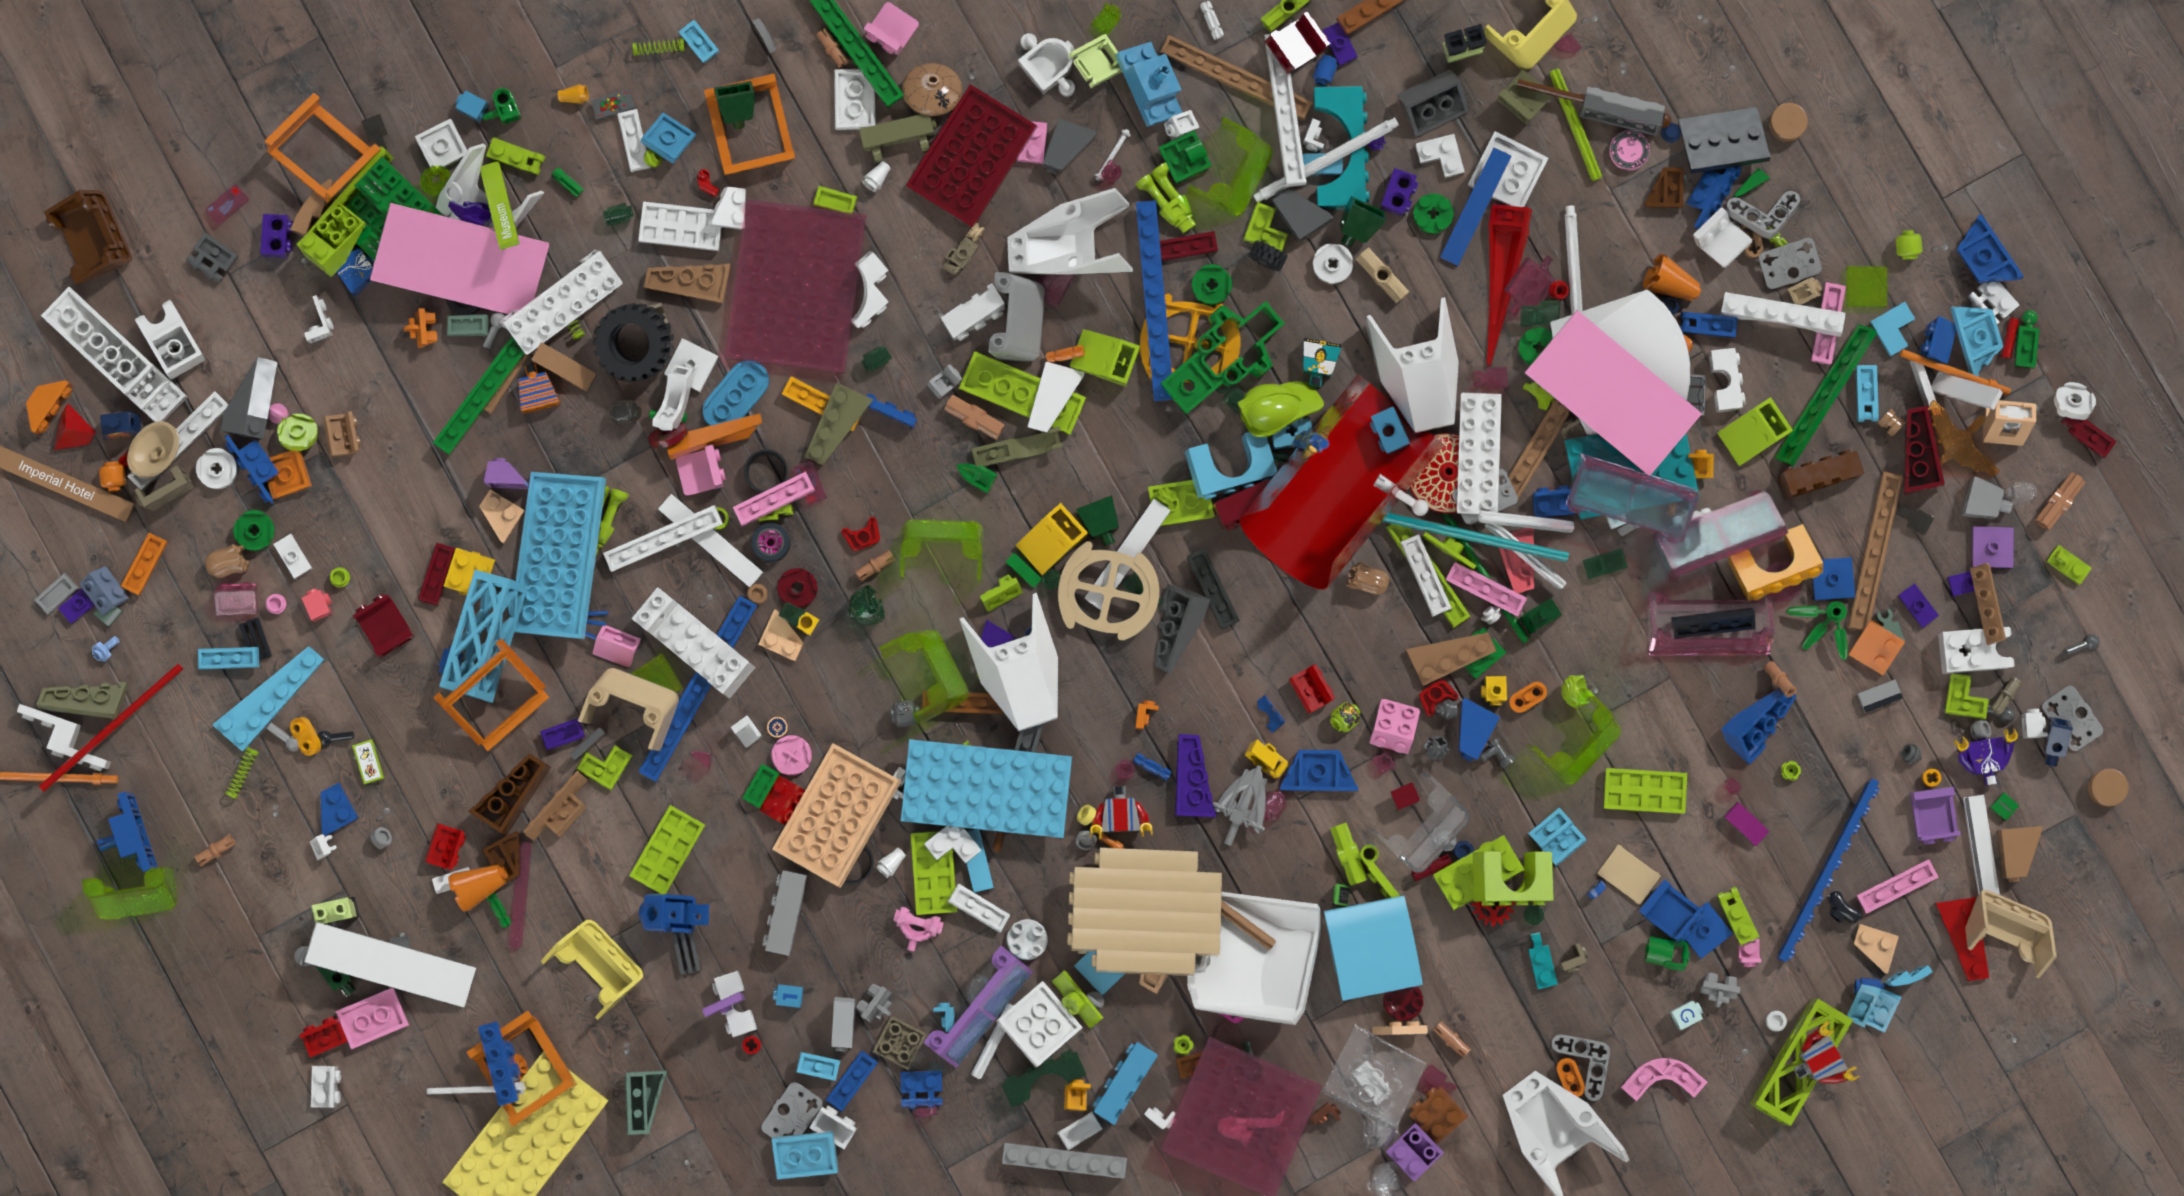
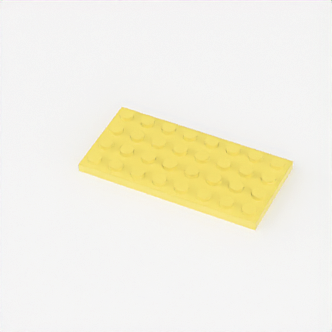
M544 1051L522 1078V1081H520L524 1082L526 1090H524V1094H518L519 1100L513 1102L512 1105L518 1113L563 1083ZM570 1071L578 1085L570 1088L518 1123L517 1126H511L508 1121L510 1117L504 1107L501 1106L447 1175L443 1183L459 1196H536L609 1100Z

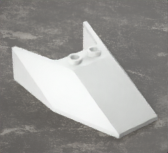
M480 144L467 150L439 194L436 208L445 217L460 220L448 207L449 201H454L462 206L464 201L488 204L486 193L477 184L486 145ZM543 191L528 195L522 205L512 211L516 227L543 196ZM493 222L489 225L488 228L494 229Z
M1116 188L1060 204L1008 237L1009 272L1022 274L1133 272V268L1119 253L1095 260L1094 248L1095 228L1128 208L1129 203Z
M1445 297L1441 298L1439 306L1438 337L1432 341L1395 349L1391 346L1372 316L1368 315L1366 317L1365 326L1380 382L1414 433L1455 423L1459 361Z
M1037 593L1033 594L1031 634L993 648L987 647L964 618H960L961 626L982 686L1017 730L1022 731L1058 719V655Z
M1534 1071L1503 1094L1521 1151L1554 1196H1564L1555 1171L1556 1167L1589 1142H1594L1626 1163L1629 1161L1624 1147L1588 1103L1537 1071Z

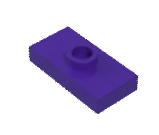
M1335 23L1322 30L1327 36L1330 43L1329 47L1339 67L1357 59L1358 56L1339 23Z
M1971 571L1947 577L1952 597L1975 591Z
M1915 583L1898 595V598L1921 628L1939 616Z
M82 588L58 609L73 624L95 605Z
M579 718L540 731L546 750L548 751L585 738L581 722L578 721Z

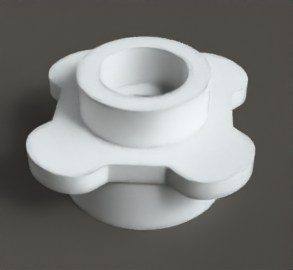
M1496 606L1488 607L1483 612L1481 620L1489 625L1493 624L1501 616L1500 608Z

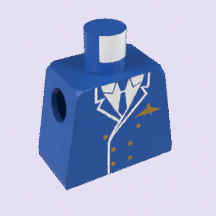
M359 248L350 253L345 264L337 271L354 296H357L372 281L370 276L374 260L369 255L365 256Z

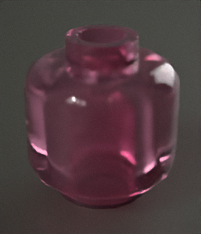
M1279 791L1265 792L1266 807L1264 820H1278L1287 808V803L1284 800L1285 796Z

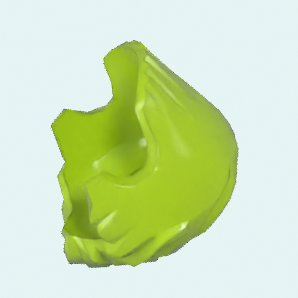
M1569 675L1561 686L1563 699L1575 709L1589 704V701H1587L1589 695L1584 676Z

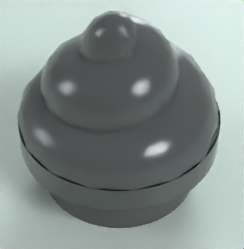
M1450 699L1445 700L1436 708V712L1446 720H1451L1457 717V704Z
M1915 744L1905 745L1901 751V758L1907 764L1919 762L1922 760L1920 748Z

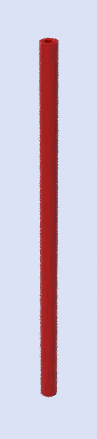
M179 663L175 665L38 787L45 792L183 670L182 666Z

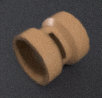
M1890 409L1877 423L1881 427H1885L1887 433L1892 437L1906 422L1902 418H1897L1896 412Z

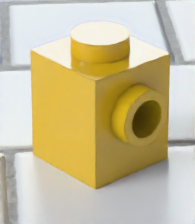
M1487 676L1484 678V685H1481V698H1485V702H1490V706H1501L1502 702L1507 701L1506 676Z

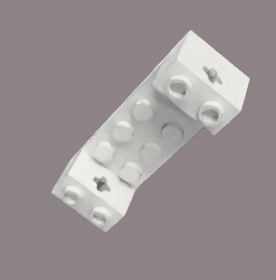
M658 587L632 618L729 699L756 668Z

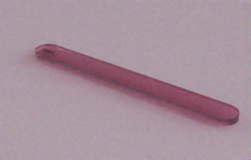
M527 841L520 843L521 876L517 877L515 882L509 942L513 949L520 948L523 939L532 848L531 844Z

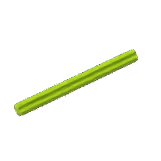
M1560 69L1550 71L1549 75L1554 88L1568 91ZM1559 98L1592 181L1599 180L1602 174L1573 101Z

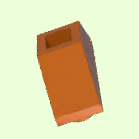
M64 380L36 387L26 402L31 431L40 435L41 432L44 433L50 424L49 420L52 416L58 414L62 401L68 399L73 391L71 383Z

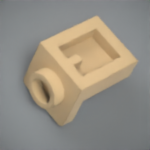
M1813 277L1788 288L1794 303L1797 305H1802L1822 296L1820 292L1822 287L1819 281Z

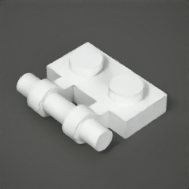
M2000 282L1983 283L1977 288L1981 293L1980 297L1974 292L1968 296L1974 308L1988 309L1983 303L1987 300L1994 308V316L1998 313L2002 319L2019 306L2018 302Z

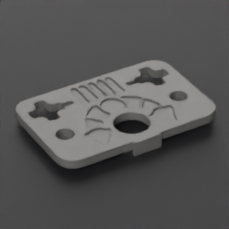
M1804 238L1762 252L1758 257L1766 286L1770 289L1799 282L1802 279L1819 274L1822 270L1815 243L1811 238ZM1803 242L1811 244L1812 247L1809 248V253L1801 250L1797 251V249L1803 247ZM1767 254L1769 255V257L1777 256L1776 259L1771 261L1770 266H1768L1767 263H1763V260L1766 259L1765 255ZM1791 267H1795L1798 270V276L1794 279H1791L1787 273Z
M1499 469V475H1503L1505 479L1502 480L1503 484H1499L1498 513L1516 504L1518 501V496L1507 473L1503 469ZM1458 488L1455 489L1452 494L1456 505ZM1461 514L1466 524L1471 525L1479 521V514Z
M2073 686L2065 687L2042 704V709L2048 718L2055 717L2069 720L2073 726L2072 735L2081 737L2079 741L2080 746L2076 744L2071 745L2069 742L2068 747L2072 751L2080 750L2103 733V727L2092 713L2091 708ZM2049 702L2052 704L2057 703L2056 710L2058 716L2053 711H2047ZM2078 707L2086 709L2087 715L2085 718L2080 719L2075 715Z
M792 1082L780 1099L776 1101L772 1107L773 1109L762 1123V1131L772 1138L782 1137L785 1133L789 1134L792 1132L793 1129H795L793 1135H801L818 1113L823 1102L801 1084ZM815 1098L818 1107L816 1109L811 1108V1110L806 1112L809 1105L807 1100ZM782 1103L787 1104L790 1108L789 1113L786 1115L778 1113V1106Z

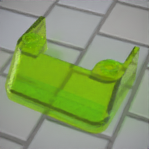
M1223 117L1221 128L1236 134L1238 147L1247 152L1229 186L1217 182L1206 193L1189 184L1187 194L1232 217H1239L1246 211L1272 159L1273 150L1270 145L1253 131Z
M918 519L906 521L902 530L900 579L905 580L906 557L917 556L921 551L922 541L962 542L963 555L968 559L978 560L977 582L982 583L983 527L974 521Z
M930 629L908 632L879 647L884 659L901 650L907 653H914L920 649L926 658L938 683L931 686L927 692V698L931 705L913 713L918 725L967 700L969 696L968 687L938 631Z
M1585 688L1579 689L1580 694L1596 708L1592 713V721L1598 729L1571 757L1567 753L1559 751L1548 758L1536 745L1528 744L1526 746L1562 783L1567 785L1577 783L1621 735V726L1612 712L1589 689Z

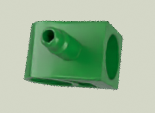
M506 88L495 90L492 99L496 109L482 116L484 121L500 117L503 125L522 118L512 93ZM508 96L509 99L505 104H500V97Z

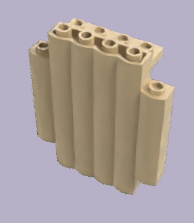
M1100 848L1099 853H1095V865H1098V868L1075 867L1074 872H1070L1069 883L1073 884V892H1069V905L1073 906L1072 913L1068 914V925H1072V933H1068L1067 943L1071 945V951H1078V954L1096 952V955L1092 954L1091 966L1095 967V972L1194 976L1195 956L1218 957L1220 955L1222 873L1197 872L1198 852Z

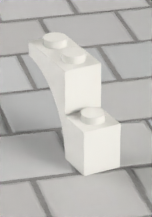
M869 251L855 263L864 284L862 304L856 315L850 320L857 328L867 326L872 321L870 318L874 314L879 315L887 308L885 305L888 303V300L874 283L881 282L886 277L885 273L889 270L872 251Z

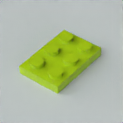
M1193 480L1148 487L1150 504L1155 499L1171 510L1161 526L1214 518L1212 499L1198 498ZM1166 487L1173 491L1176 498L1175 502H1171L1168 505L1158 499L1156 496L1159 493V488L1164 489Z

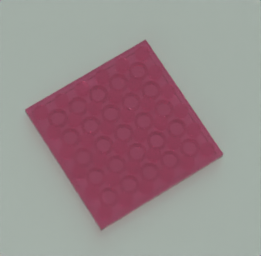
M1209 1037L1161 1151L1262 1195L1276 1196L1323 1085Z

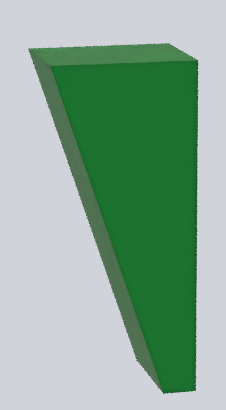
M1758 167L1732 198L1743 196L1768 181L1770 177Z
M1015 553L1006 561V564L1032 588H1035L1042 580Z

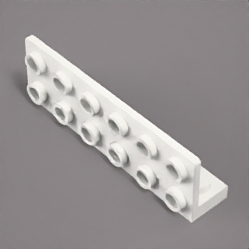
M599 250L592 251L580 260L581 264L519 311L514 309L499 321L503 328L510 332L525 354L531 353L539 347L541 342L547 341L622 285L621 279Z
M1461 393L1457 513L1479 514L1480 511L1498 512L1501 394Z

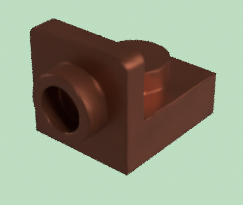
M1326 1102L1308 1118L1314 1125L1317 1122L1320 1125L1329 1118L1328 1113H1331L1336 1121H1339L1341 1119L1339 1117L1341 1112L1334 1103L1330 1105Z

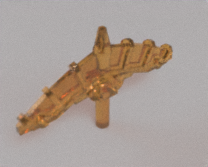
M1932 400L1928 407L1932 412L1934 422L1932 427L1935 426L1939 438L1937 442L1942 444L1945 451L1940 464L1943 465L1950 459L1959 462L1960 467L1965 465L1974 469L1975 473L1982 471L1989 473L1992 477L1998 474L2000 470L1987 456L1978 452L1971 437L1986 419L1979 415L1966 431L1959 430L1950 421L1945 409L1935 400Z

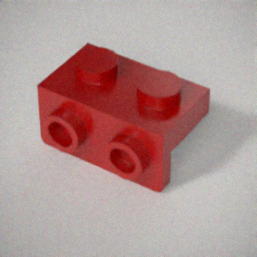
M1316 664L1288 679L1308 714L1335 699L1332 689L1327 685L1322 671Z
M779 775L759 811L786 826L806 790Z
M436 823L424 862L453 870V867L457 865L459 860V849L465 842V831Z
M333 1017L321 1021L323 1025L316 1028L314 1025L302 1029L304 1033L299 1034V1037L303 1040L310 1058L348 1042L339 1019L334 1020Z

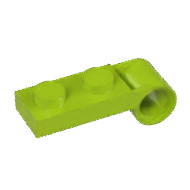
M1374 845L1362 847L1359 853L1361 861L1369 871L1367 873L1369 879L1374 884L1377 882L1381 886L1379 891L1386 899L1398 897L1399 893L1374 863L1379 856L1378 849ZM1370 848L1374 851V858L1372 860H1367L1364 857L1363 852L1365 849Z

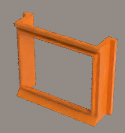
M775 74L732 83L737 84L751 81L754 92L770 89L785 150L784 153L732 165L714 88L704 90L725 176L795 159Z
M315 93L264 141L268 145L267 152L327 203L381 150L376 144L370 148L320 106V97ZM313 114L363 155L328 190L323 188L278 150Z
M502 638L495 643L500 651L450 695L444 698L439 692L433 697L478 746L482 744L487 751L549 698L543 690L546 687L544 683ZM506 658L533 686L537 693L483 739L452 704Z
M526 1011L500 1029L503 1041H511L530 1028L563 1083L518 1113L512 1103L503 1105L510 1117L508 1121L512 1127L517 1126L518 1123L570 1088L578 1085L538 1019L531 1015L529 1011ZM480 1042L468 1050L467 1054L470 1059L476 1061L490 1086H493L489 1067L484 1059L486 1056L483 1045Z

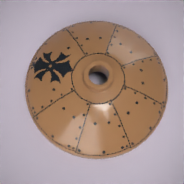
M926 63L913 68L906 75L902 87L906 103L916 112L928 116L943 115L953 110L960 101L963 91L959 76L951 68L938 63Z

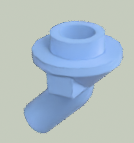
M114 636L104 645L101 642L93 645V657L98 661H107L111 656L109 650L120 642L119 639Z

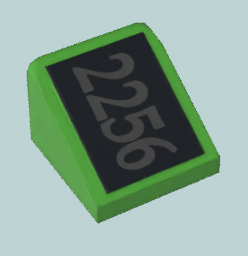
M1335 884L1332 904L1348 906L1350 887Z

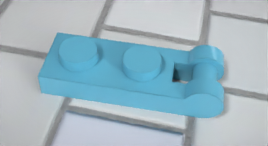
M1857 365L1855 368L1857 422H1864V420L1878 422L1877 365ZM1864 406H1871V412H1864Z

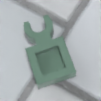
M1890 609L1886 610V619L1881 617L1880 612L1876 613V619L1882 623L1883 628L1905 640L1898 621L1893 623L1891 621L1893 613Z

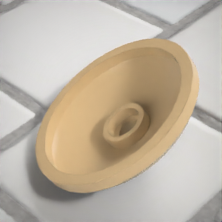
M164 421L154 422L144 427L135 436L128 450L127 461L130 470L142 478L153 477L166 470L175 459L179 448V434L176 428Z

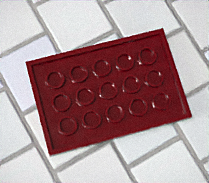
M970 84L906 184V187L970 227H974L1038 126Z

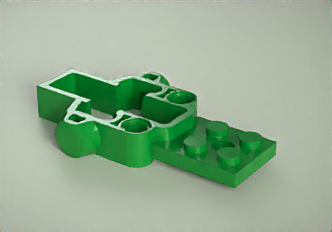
M1267 300L1245 318L1240 317L1224 305L1217 308L1207 318L1211 328L1195 341L1194 349L1196 353L1160 383L1185 415L1221 384L1232 386L1249 373L1259 378L1273 366L1264 341L1282 327L1285 322L1270 307ZM1262 310L1274 324V327L1252 345L1253 349H1257L1260 358L1246 368L1242 365L1243 357L1240 356L1216 375L1204 361V358L1227 339L1225 336L1220 337L1217 335V328L1229 319L1237 324L1235 327L1238 329ZM1202 340L1208 342V350H1204L1201 347ZM1228 371L1234 373V381L1228 380L1226 375ZM1184 381L1192 382V391H1186L1183 388Z

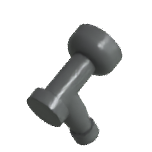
M1496 738L1488 744L1490 748L1479 757L1482 762H1485L1488 758L1497 754L1501 759L1500 766L1504 769L1516 759L1513 755H1507L1499 743V738Z

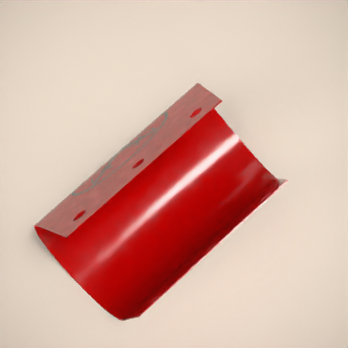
M1359 374L1355 376L1310 431L1318 433L1325 426H1330L1329 436H1326L1329 446L1321 452H1313L1312 455L1304 459L1301 458L1304 449L1297 448L1239 519L1240 526L1246 536L1268 559L1296 580L1319 590H1325L1331 585L1400 500L1395 497L1398 491L1401 490L1405 493L1445 445L1429 431L1414 433L1396 404ZM1394 407L1411 445L1387 454L1386 451L1382 452L1378 441L1381 439L1378 432L1374 434L1370 422H1372L1371 416ZM1387 426L1384 429L1386 437H1391L1394 434L1392 426ZM1380 474L1396 484L1388 494L1374 486Z

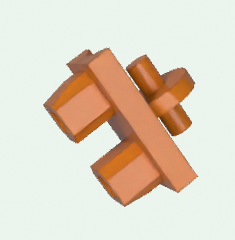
M419 308L415 312V320L414 318H409V325L404 326L403 330L410 333V339H415L417 335V347L424 348L427 344L437 342V332L426 330V325L435 324L436 317L435 312L425 311V308Z

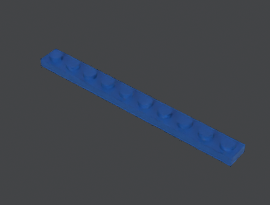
M1156 200L1136 202L1154 402L1173 400L1160 385L1172 373Z
M739 595L717 636L734 648L755 612L757 605ZM695 672L679 700L661 751L651 750L639 770V773L655 782L658 781L712 687L698 672Z
M1873 778L1868 779L1776 957L1781 962H1786L1787 959L1791 960L1796 951L1794 946L1797 941L1800 942L1805 934L1803 929L1806 923L1810 924L1814 917L1812 911L1815 905H1820L1824 897L1822 895L1824 888L1830 886L1833 880L1831 875L1834 869L1838 870L1842 863L1840 857L1843 851H1848L1852 843L1849 841L1852 834H1856L1861 826L1858 823L1862 816L1865 817L1870 809L1868 803L1871 798L1874 799L1879 791L1877 787L1879 781Z

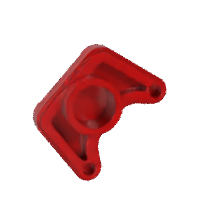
M870 517L867 526L858 531H851L848 528L841 530L843 537L853 551L862 550L880 541L877 519L875 517Z
M1443 679L1436 681L1419 694L1420 702L1428 717L1434 715L1435 705L1444 699L1455 701L1459 698L1458 693Z

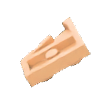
M491 489L479 506L503 544H505L525 512Z
M774 609L758 645L796 662L804 643L781 614Z
M1858 924L1853 944L1871 962L1878 966L1883 973L1888 974L1899 936Z
M1389 1022L1390 1026L1372 1027V1035L1428 1034L1427 1025L1419 1026V1022H1407V1026H1402V1022Z

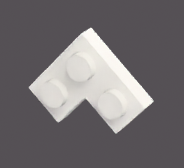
M1454 134L1415 144L1420 164L1440 160L1444 178L1464 174L1465 171Z
M946 826L924 843L936 860L951 848L955 850L964 863L981 851L963 827Z

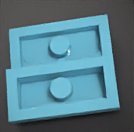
M1560 808L1528 833L1543 852H1552V863L1556 867L1587 842V839Z
M1928 965L1919 966L1911 973L1898 971L1883 982L1885 986L1906 985L1928 976L1933 971Z
M1861 984L1847 1016L1853 1019V1023L1865 1027L1867 1024L1885 1033L1901 1000V996L1877 987Z

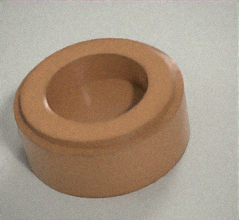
M754 584L748 589V599L756 605L763 604L768 598V591L763 585Z

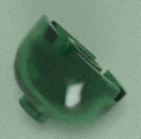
M865 585L853 592L849 600L848 614L850 618L855 619L857 623L863 626H874L885 619V609L882 600L879 599L877 601L874 595L877 591L871 585Z

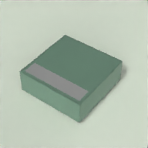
M116 606L105 615H102L98 609L93 614L108 627H111L123 611Z

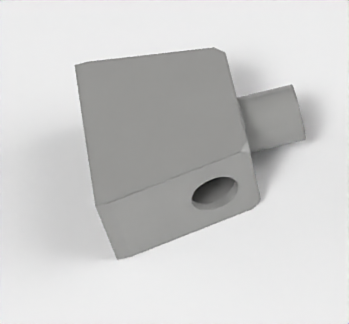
M1973 477L1970 479L1961 516L1995 519L1998 517L1999 511L2009 514L2013 502L2003 500L2004 489L1981 478Z

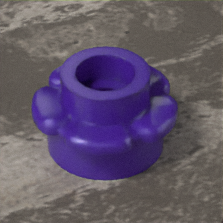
M1381 136L1371 141L1367 146L1372 147V150L1384 148L1383 144H1386L1387 141L1384 140V136Z

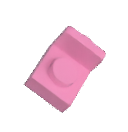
M1759 939L1741 947L1738 942V963H1744V967H1756V963H1761Z

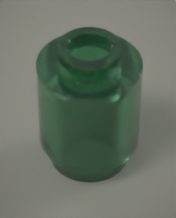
M626 202L607 207V210H603L607 226L612 225L614 227L631 222V217H634L632 206H628Z
M884 345L881 347L877 346L862 355L863 360H861V363L866 371L870 370L873 373L887 365L892 357Z

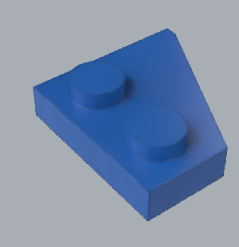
M339 782L321 792V824L324 837L359 819Z

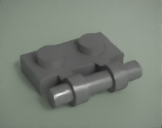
M204 232L193 248L199 253L198 256L195 258L190 254L186 261L191 264L193 269L200 270L206 274V278L220 283L223 280V276L218 274L220 268L228 272L239 256ZM205 258L214 263L211 268L203 263Z

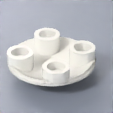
M1030 919L1014 923L1007 935L1009 950L1014 956L1022 960H1032L1039 957L1045 951L1048 943L1044 927Z

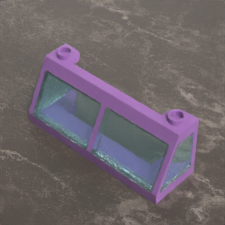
M1002 946L998 948L992 957V963L998 971L948 1034L939 1030L933 1031L923 1042L956 1068L1033 973L1031 969Z

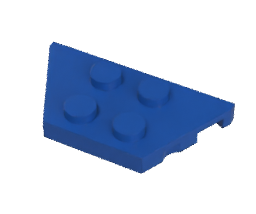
M1978 215L1975 223L1957 248V253L1978 283H1990L2023 279L2024 275L1983 215Z
M1298 750L1280 786V791H1358V786L1340 750Z

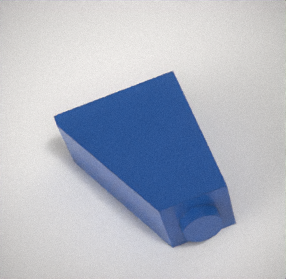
M1463 698L1460 704L1458 752L1462 753L1460 757L1471 762L1472 759L1478 760L1500 716L1466 698Z

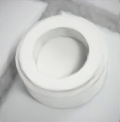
M1772 1011L1766 1016L1765 1023L1770 1030L1781 1031L1786 1027L1787 1018L1780 1011Z

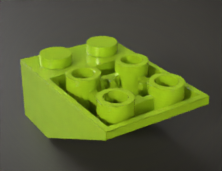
M338 202L296 245L306 258L332 277L345 264L366 223Z
M1083 329L1077 346L1082 345L1084 347L1085 355L1072 358L1069 367L1126 387L1140 351V346L1122 339Z
M1770 397L1717 432L1738 466H1741L1790 434L1793 429Z

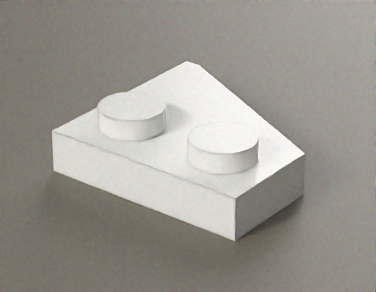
M725 187L720 195V201L717 202L714 208L716 211L712 219L708 221V225L739 230L745 229L746 189Z

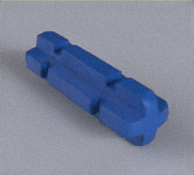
M1140 753L1136 754L1133 760L1138 766L1142 765L1144 769L1156 776L1158 774L1163 780L1167 781L1171 775L1170 770L1162 768L1160 764L1149 758L1146 759Z

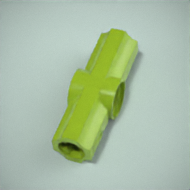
M1281 0L1277 6L1260 20L1265 28L1272 33L1286 20L1295 16L1297 11L1311 0ZM1286 3H1291L1294 9L1287 11L1283 6Z
M1347 823L1330 828L1337 848L1338 859L1341 866L1344 867L1350 886L1366 881L1367 878L1360 861V853L1356 843L1353 842Z

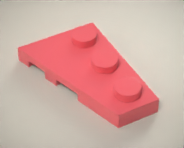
M1523 528L1510 532L1520 542L1534 545V529ZM1498 547L1512 590L1520 594L1534 589V569L1514 551Z

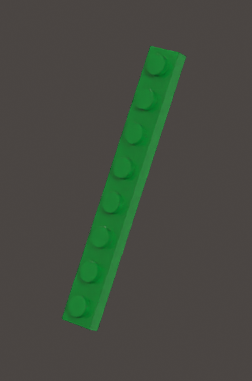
M808 0L885 106L889 108L904 98L902 91L835 0Z
M1862 324L1857 325L1795 424L1793 431L1775 456L1777 461L1794 467L1876 336L1877 332L1873 328Z
M513 337L509 339L433 441V444L448 455L452 454L525 356V353Z

